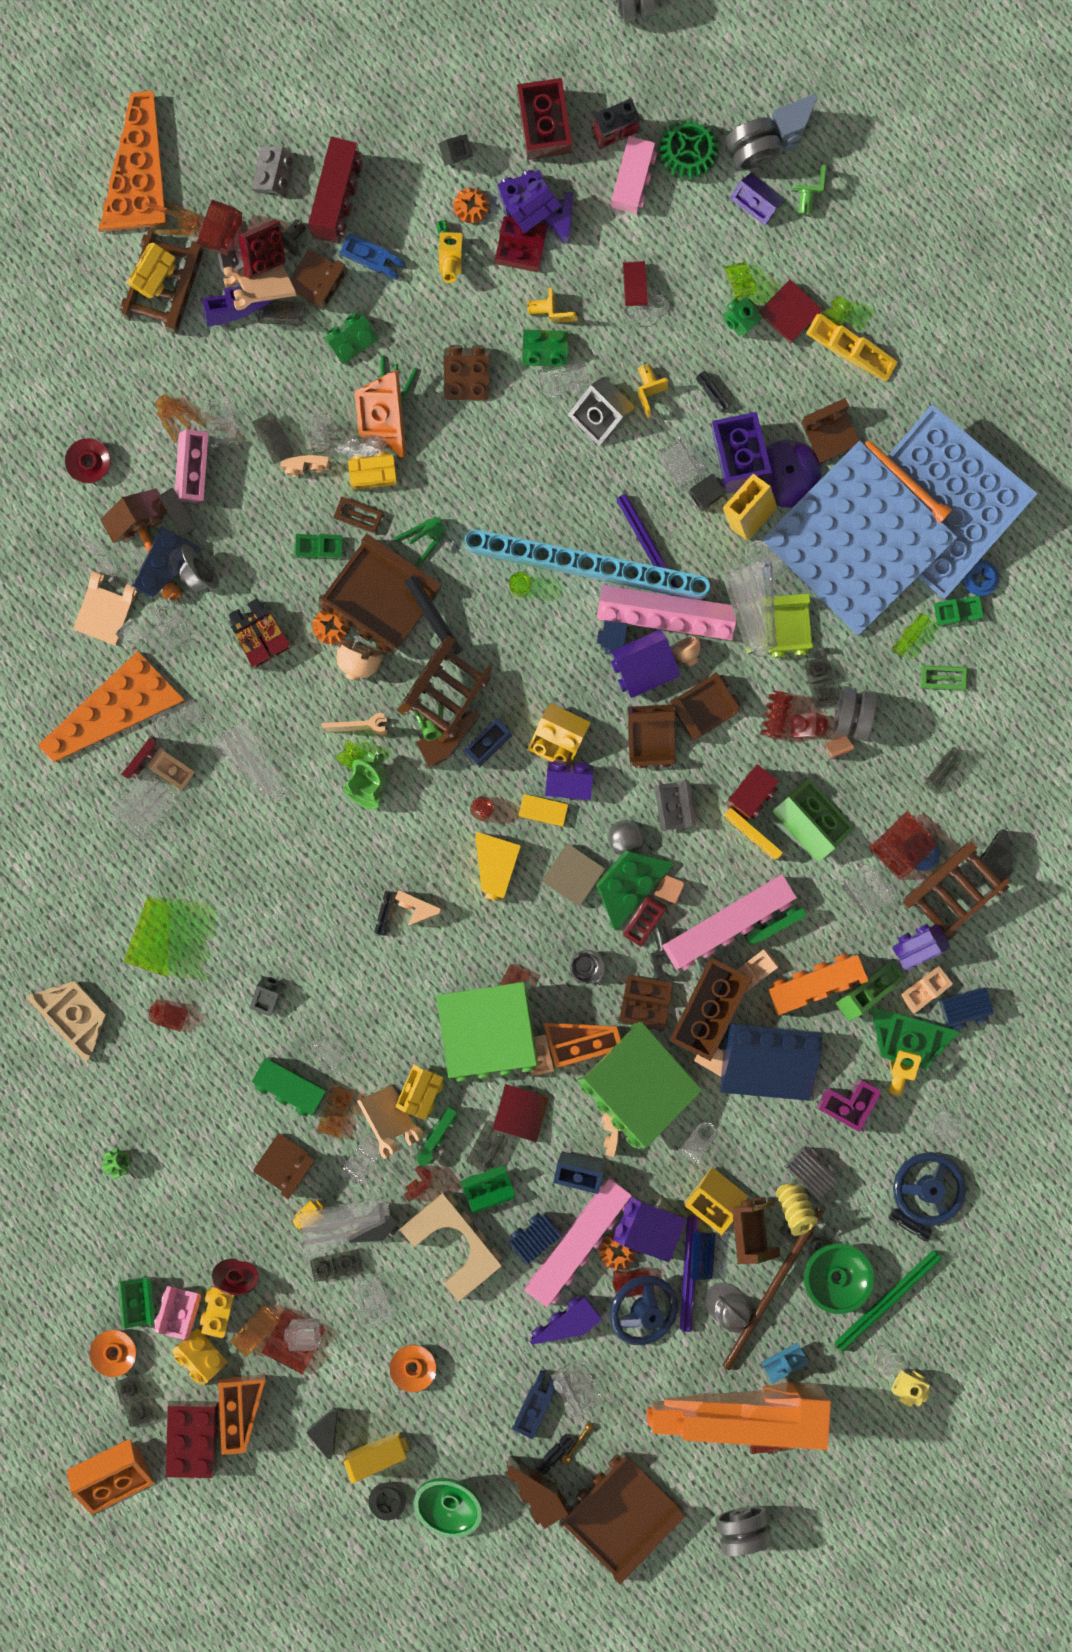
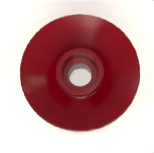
M92 438L77 440L68 448L65 455L67 472L73 479L81 483L90 484L101 480L110 468L111 459L109 451L100 441ZM92 459L93 464L86 466V460Z
M235 1258L219 1262L212 1271V1282L215 1287L229 1295L247 1294L258 1283L259 1276L256 1268L249 1262L239 1261Z

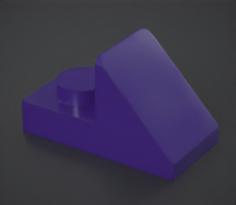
M564 192V200L559 199L561 206L558 208V213H551L544 218L546 223L565 244H568L574 194L572 192Z

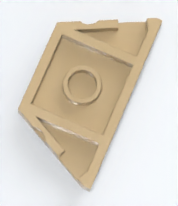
M77 981L26 996L82 1059L88 1062L91 1059L107 1014Z

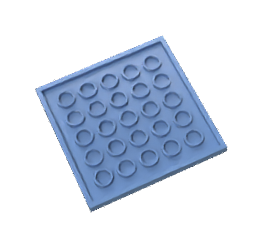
M933 404L888 455L894 463L939 504H947L953 510L942 523L957 538L918 576L945 599L1033 500L1037 493ZM918 498L932 512V510L920 498Z
M859 440L761 540L859 635L957 536L942 522L939 523L934 518L935 515Z

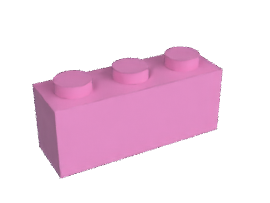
M631 136L628 137L611 200V208L637 214L639 207L643 208L646 194H642L644 186L649 187L652 173L648 172L650 164L655 165L658 153L654 151V142Z
M186 429L179 433L174 501L193 504L204 501L209 432Z

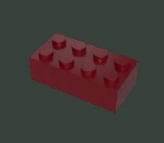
M330 137L308 222L312 237L315 239L339 244L340 237H345L347 224H344L345 218L351 214L352 203H350L351 195L356 194L358 181H355L356 175L361 173L363 168L362 152L359 151L356 142Z

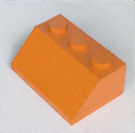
M130 1439L120 1442L118 1445L66 1470L71 1494L91 1515L155 1484L140 1450Z

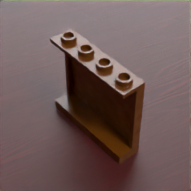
M366 533L361 540L360 547L323 596H319V604L325 613L329 615L333 613L339 617V621L348 628L352 626L358 630L359 636L367 641L371 639L377 643V648L386 654L390 652L394 655L424 615L404 581L413 575L417 576L432 602L441 591L442 584Z
M625 1452L620 1456L616 1454L609 1461L608 1465L610 1467L604 1473L600 1471L592 1479L594 1484L588 1490L584 1488L576 1496L577 1501L572 1506L568 1505V1515L559 1520V1525L567 1528L613 1574V1579L619 1585L685 1518L684 1511Z

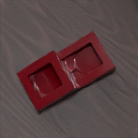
M645 261L623 262L625 306L648 305Z

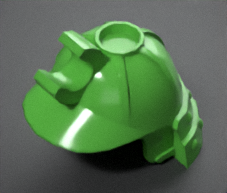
M368 752L367 761L354 760L352 762L353 774L346 786L342 788L352 801L363 808L371 810L377 809L379 804H381L383 790L387 785L388 779L385 769L381 765L385 754L380 752Z

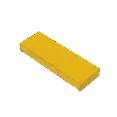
M732 808L727 810L724 817L773 860L778 859L783 852Z

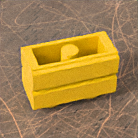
M155 243L148 244L126 284L147 298H153L154 295L159 296L164 288L162 282L165 276L169 277L176 267L173 264L176 258Z
M387 451L377 452L374 457L358 454L354 455L353 459L348 460L352 490L397 485L393 454L389 455Z
M413 1064L395 1107L407 1114L426 1120L427 1116L434 1110L433 1102L436 1095L443 1088L444 1077Z

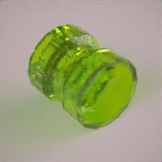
M835 296L831 302V308H827L823 315L837 326H842L845 322L844 317L850 315L854 307L845 298Z
M516 572L511 575L509 579L510 592L516 597L527 596L531 591L530 576L524 572Z
M347 740L343 751L338 753L334 759L353 771L352 762L362 759L366 752Z

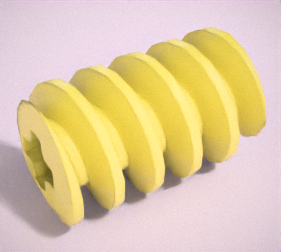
M789 1183L777 1189L776 1197L782 1207V1212L785 1214V1219L788 1221L792 1235L800 1236L810 1231L818 1223V1218L814 1216L815 1211L811 1208V1202L807 1201L808 1195L804 1193L805 1188L802 1185Z

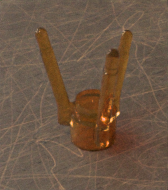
M166 200L165 205L176 211L149 202L145 203L146 207L179 218L178 226H181L182 229L154 230L156 234H183L190 236V231L196 233L199 214H195L193 211L186 210Z
M168 394L160 396L154 404L158 410L156 415L161 419L174 443L177 442V439L165 418L166 416L167 418L175 416L187 429H191V425L178 413V409L204 427L206 425L205 422L183 407L176 399H172Z

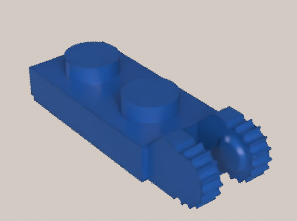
M352 233L348 234L339 252L341 256L394 280L398 279L399 274L385 267L387 260L397 267L402 268L405 265L404 260L390 254V251Z

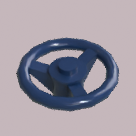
M933 1152L916 1154L906 1160L896 1173L893 1185L895 1202L903 1215L926 1226L944 1224L955 1217L964 1204L967 1191L964 1174L958 1165L947 1156ZM928 1161L939 1163L933 1175L921 1177L917 1184H903L909 1170L917 1164ZM948 1169L955 1177L958 1189L956 1200L949 1210H947L943 1200L945 1196L943 1182ZM903 1194L917 1195L922 1201L933 1203L939 1215L928 1217L917 1214L909 1208Z
M644 1275L631 1279L623 1285L613 1298L610 1309L611 1327L617 1337L629 1345L645 1346L657 1342L665 1336L676 1320L678 1311L676 1292L669 1282L659 1276ZM643 1285V1295L634 1301L630 1314L619 1318L620 1305L626 1295L634 1288ZM654 1285L663 1289L668 1297L670 1307L666 1320L664 1319L663 1312L658 1308ZM645 1327L648 1330H657L650 1335L637 1337L625 1332L623 1328Z

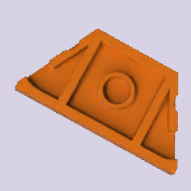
M394 370L358 388L354 392L359 436L366 440H371L382 448L387 447L397 452V456L404 457L406 455L399 370Z

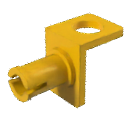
M440 233L439 273L442 274V280L446 283L455 282L456 274L462 273V233ZM452 238L455 239L457 243L454 245H448L444 241L446 239Z
M552 287L548 288L549 297L547 299L527 301L529 315L548 313L553 323L578 321V316L575 312L556 313V293Z
M646 364V370L644 365L638 368L644 383L643 386L638 387V394L647 419L651 417V412L646 397L668 390V379L657 380L651 364Z
M903 1050L898 1051L896 1061H890L893 1078L888 1089L889 1093L895 1096H902L906 1080H915L921 1061L920 1055ZM904 1058H910L914 1061V1065L910 1066L900 1062Z

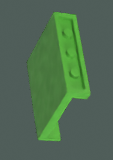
M530 981L436 995L448 1078L456 1077L457 1081L469 1080L470 1075L478 1074V1078L492 1076V1072L500 1071V1075L514 1073L516 1068H522V1072L536 1070L537 1065L543 1064L542 1060L538 1061L527 992L531 990Z
M642 1022L634 1023L628 1029L629 1032L584 1077L579 1078L577 1081L581 1084L580 1089L589 1097L591 1096L597 1102L595 1104L602 1113H607L612 1119L611 1124L617 1130L624 1132L627 1136V1142L634 1148L643 1149L647 1148L695 1099L702 1089Z

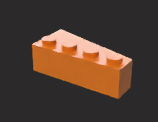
M847 953L834 957L835 962L827 965L826 961L814 965V970L808 973L805 970L792 974L793 979L784 982V979L781 978L771 982L772 987L768 988L767 991L776 1014L781 1015L805 1006L810 1001L826 998L831 995L830 993L844 991L855 983L860 982L862 984L867 982L868 978L859 956H848Z

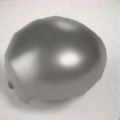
M628 820L616 822L610 828L608 841L611 848L619 855H622L625 850L637 853L643 846L644 836L637 824Z
M582 950L575 953L571 958L570 973L576 981L585 985L599 982L605 974V962L596 951Z

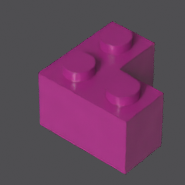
M857 1079L847 1098L826 1088L815 1108L860 1132L882 1091Z

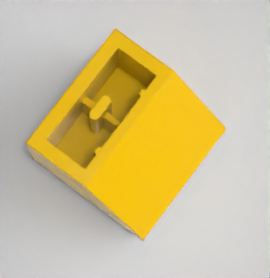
M549 703L527 750L551 762L562 760L566 763H572L591 722Z
M711 1167L683 1204L722 1235L733 1222L732 1207L741 1205L740 1201L746 1200L748 1195Z

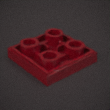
M277 219L239 235L245 277L251 279L285 263L281 223Z
M790 279L759 310L763 319L790 344L813 322L816 315L822 312V309Z
M151 737L147 739L123 770L122 776L126 779H130L131 776L136 779L144 768L141 763L145 758L150 760L158 750L155 747L156 741Z

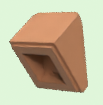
M838 737L825 743L826 750L831 759L849 753L854 749L853 744L847 737Z
M664 875L654 895L676 904L685 883Z

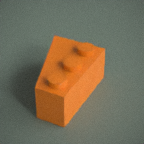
M543 1022L556 1068L607 1054L620 1041L617 1026Z
M265 1375L218 1378L222 1455L246 1453L253 1422L266 1381Z

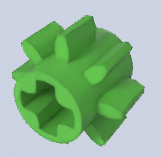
M119 1148L103 1154L105 1159L101 1165L105 1175H112L113 1179H116L129 1172L127 1167L131 1164L127 1152H120Z

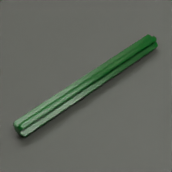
M932 1250L835 1341V1346L841 1352H845L942 1261V1257L935 1250Z

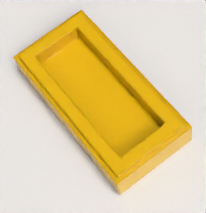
M524 794L519 817L563 827L568 804Z

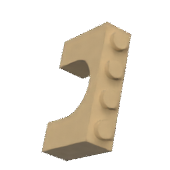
M443 1191L400 1227V1231L413 1247L418 1245L432 1232L443 1227L455 1228L466 1236L470 1245V1256L462 1267L444 1281V1285L459 1302L502 1266L500 1261L502 1256L495 1247L489 1248L485 1243L488 1239L480 1229L476 1231L472 1227L471 1223L473 1220L465 1211L463 1213L459 1211L456 1207L458 1202L451 1193L446 1195Z

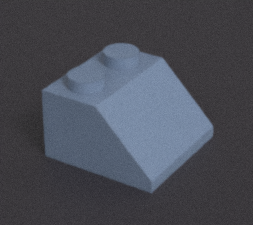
M816 94L773 110L771 119L776 128L774 135L780 138L784 147L783 150L790 151L799 145L813 113L817 100Z

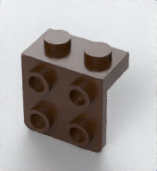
M450 345L449 348H445V399L487 400L489 398L490 348H485L483 345H473L472 348Z

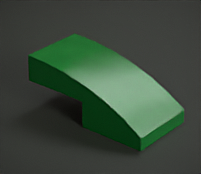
M295 534L294 558L341 559L342 535Z
M980 595L933 603L938 626L984 618Z

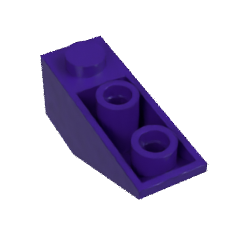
M577 1295L567 1303L569 1306L563 1312L558 1310L549 1317L551 1322L544 1327L539 1325L531 1332L530 1343L533 1345L584 1335L598 1324L602 1317L585 1295L580 1298Z

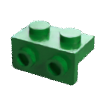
M361 313L351 314L345 319L346 323L340 327L335 326L327 332V336L324 337L325 342L330 346L342 365L379 339L366 317Z
M523 329L522 364L566 367L569 331Z
M505 1165L494 1167L489 1171L472 1175L461 1181L472 1213H477L516 1198Z
M139 1277L118 1281L122 1328L155 1325L158 1311L153 1303L156 1289L154 1282H151V1278Z

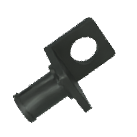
M297 219L293 221L285 232H282L283 248L295 257L298 255V244L295 240L306 230L302 222L298 225L299 220Z
M661 927L663 937H661L659 928L653 930L658 948L656 952L651 953L656 980L661 979L656 957L667 955L662 945L670 941L667 927Z

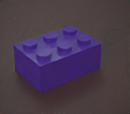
M757 412L712 421V436L726 494L737 492L752 474H755L765 483L771 485L772 471Z

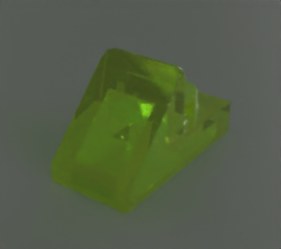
M746 262L724 266V274L730 287L731 301L735 298L741 300L746 296L751 298L756 294L757 288Z

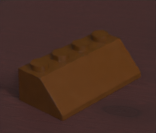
M710 957L669 1041L711 1061L752 978Z

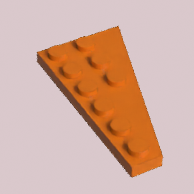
M137 651L38 746L53 762H57L87 746L102 741L104 738L136 725L153 715L183 703L185 700Z

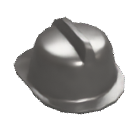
M182 545V555L185 562L180 567L181 580L196 592H200L208 587L218 588L219 579L212 568L189 545Z
M721 1282L711 1286L705 1294L704 1302L707 1311L725 1329L730 1332L740 1333L749 1324L750 1318L755 1311L754 1306L737 1288L729 1283Z

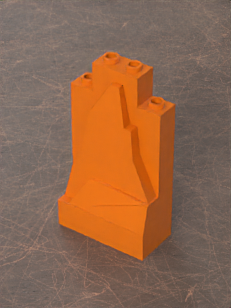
M787 1382L763 1386L762 1390L699 1393V1395L664 1398V1401L652 1400L651 1407H647L646 1421L647 1425L651 1426L653 1434L681 1435L683 1441L828 1450L830 1400L819 1383Z

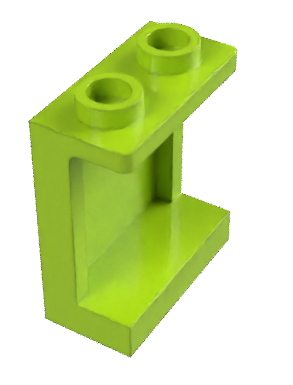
M809 593L763 597L761 602L766 654H772V658L785 657L786 653L795 652V656L808 655V651H812L814 648L811 640L808 606L810 603Z

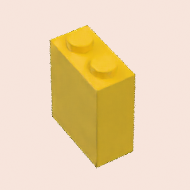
M755 474L750 476L723 507L731 530L747 542L777 509L771 486Z

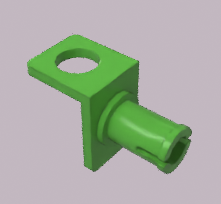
M825 164L820 168L818 187L793 184L791 187V191L800 194L798 214L803 215L805 213L806 205L805 215H812L814 195L821 194L824 189Z

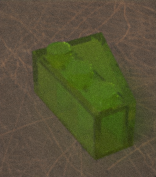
M147 896L123 962L167 977L170 903Z

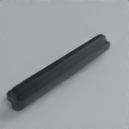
M413 575L404 581L405 585L440 641L442 642L448 635L455 639L417 576ZM455 641L451 648L454 650L453 653L458 655L462 649L458 642Z

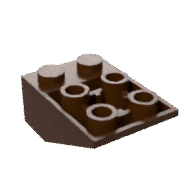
M513 1456L508 1457V1465L506 1466L508 1470L506 1473L513 1484H518L520 1490L518 1493L523 1503H529L532 1510L530 1514L536 1525L541 1524L543 1529H546L568 1515V1503L557 1484Z

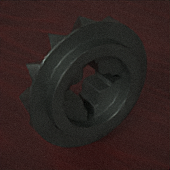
M387 1482L380 1483L372 1489L368 1503L375 1517L389 1521L402 1514L406 1505V1498L399 1485ZM383 1492H385L388 1498H394L391 1501L392 1510H390L387 1504H380L384 1499Z

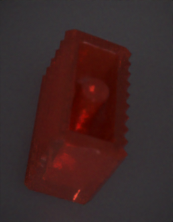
M211 200L196 243L202 248L227 256L228 251H231L234 246V234L242 224V212L233 206Z

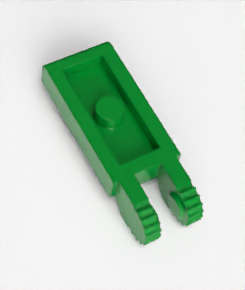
M796 906L783 912L785 917L777 921L776 917L764 923V929L754 928L751 930V932L747 933L745 939L750 944H757V942L763 941L806 917L807 914L803 908L797 910Z
M451 1105L446 1107L416 1155L417 1162L422 1167L433 1159L432 1150L434 1147H440L445 1139L443 1133L447 1127L451 1129L458 1119L456 1116L457 1110Z

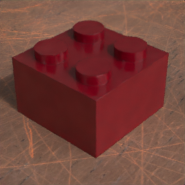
M756 764L725 804L743 819L748 820L750 817L754 819L764 808L761 803L764 800L768 801L777 792L776 784L779 781Z

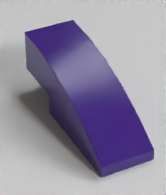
M242 287L224 288L225 295L202 298L207 327L225 324L248 316L268 305L273 299L253 302L245 309L236 310L234 301L238 300L234 296V291L238 289L243 290Z

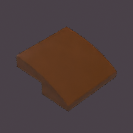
M627 975L619 1023L633 1025L634 1023L642 1022L648 1029L664 1031L673 983Z

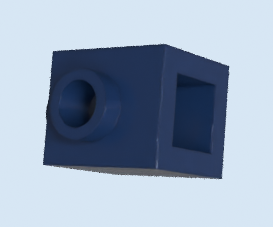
M604 620L603 631L598 630L597 644H601L600 650L605 651V655L612 656L611 651L624 646L627 623Z

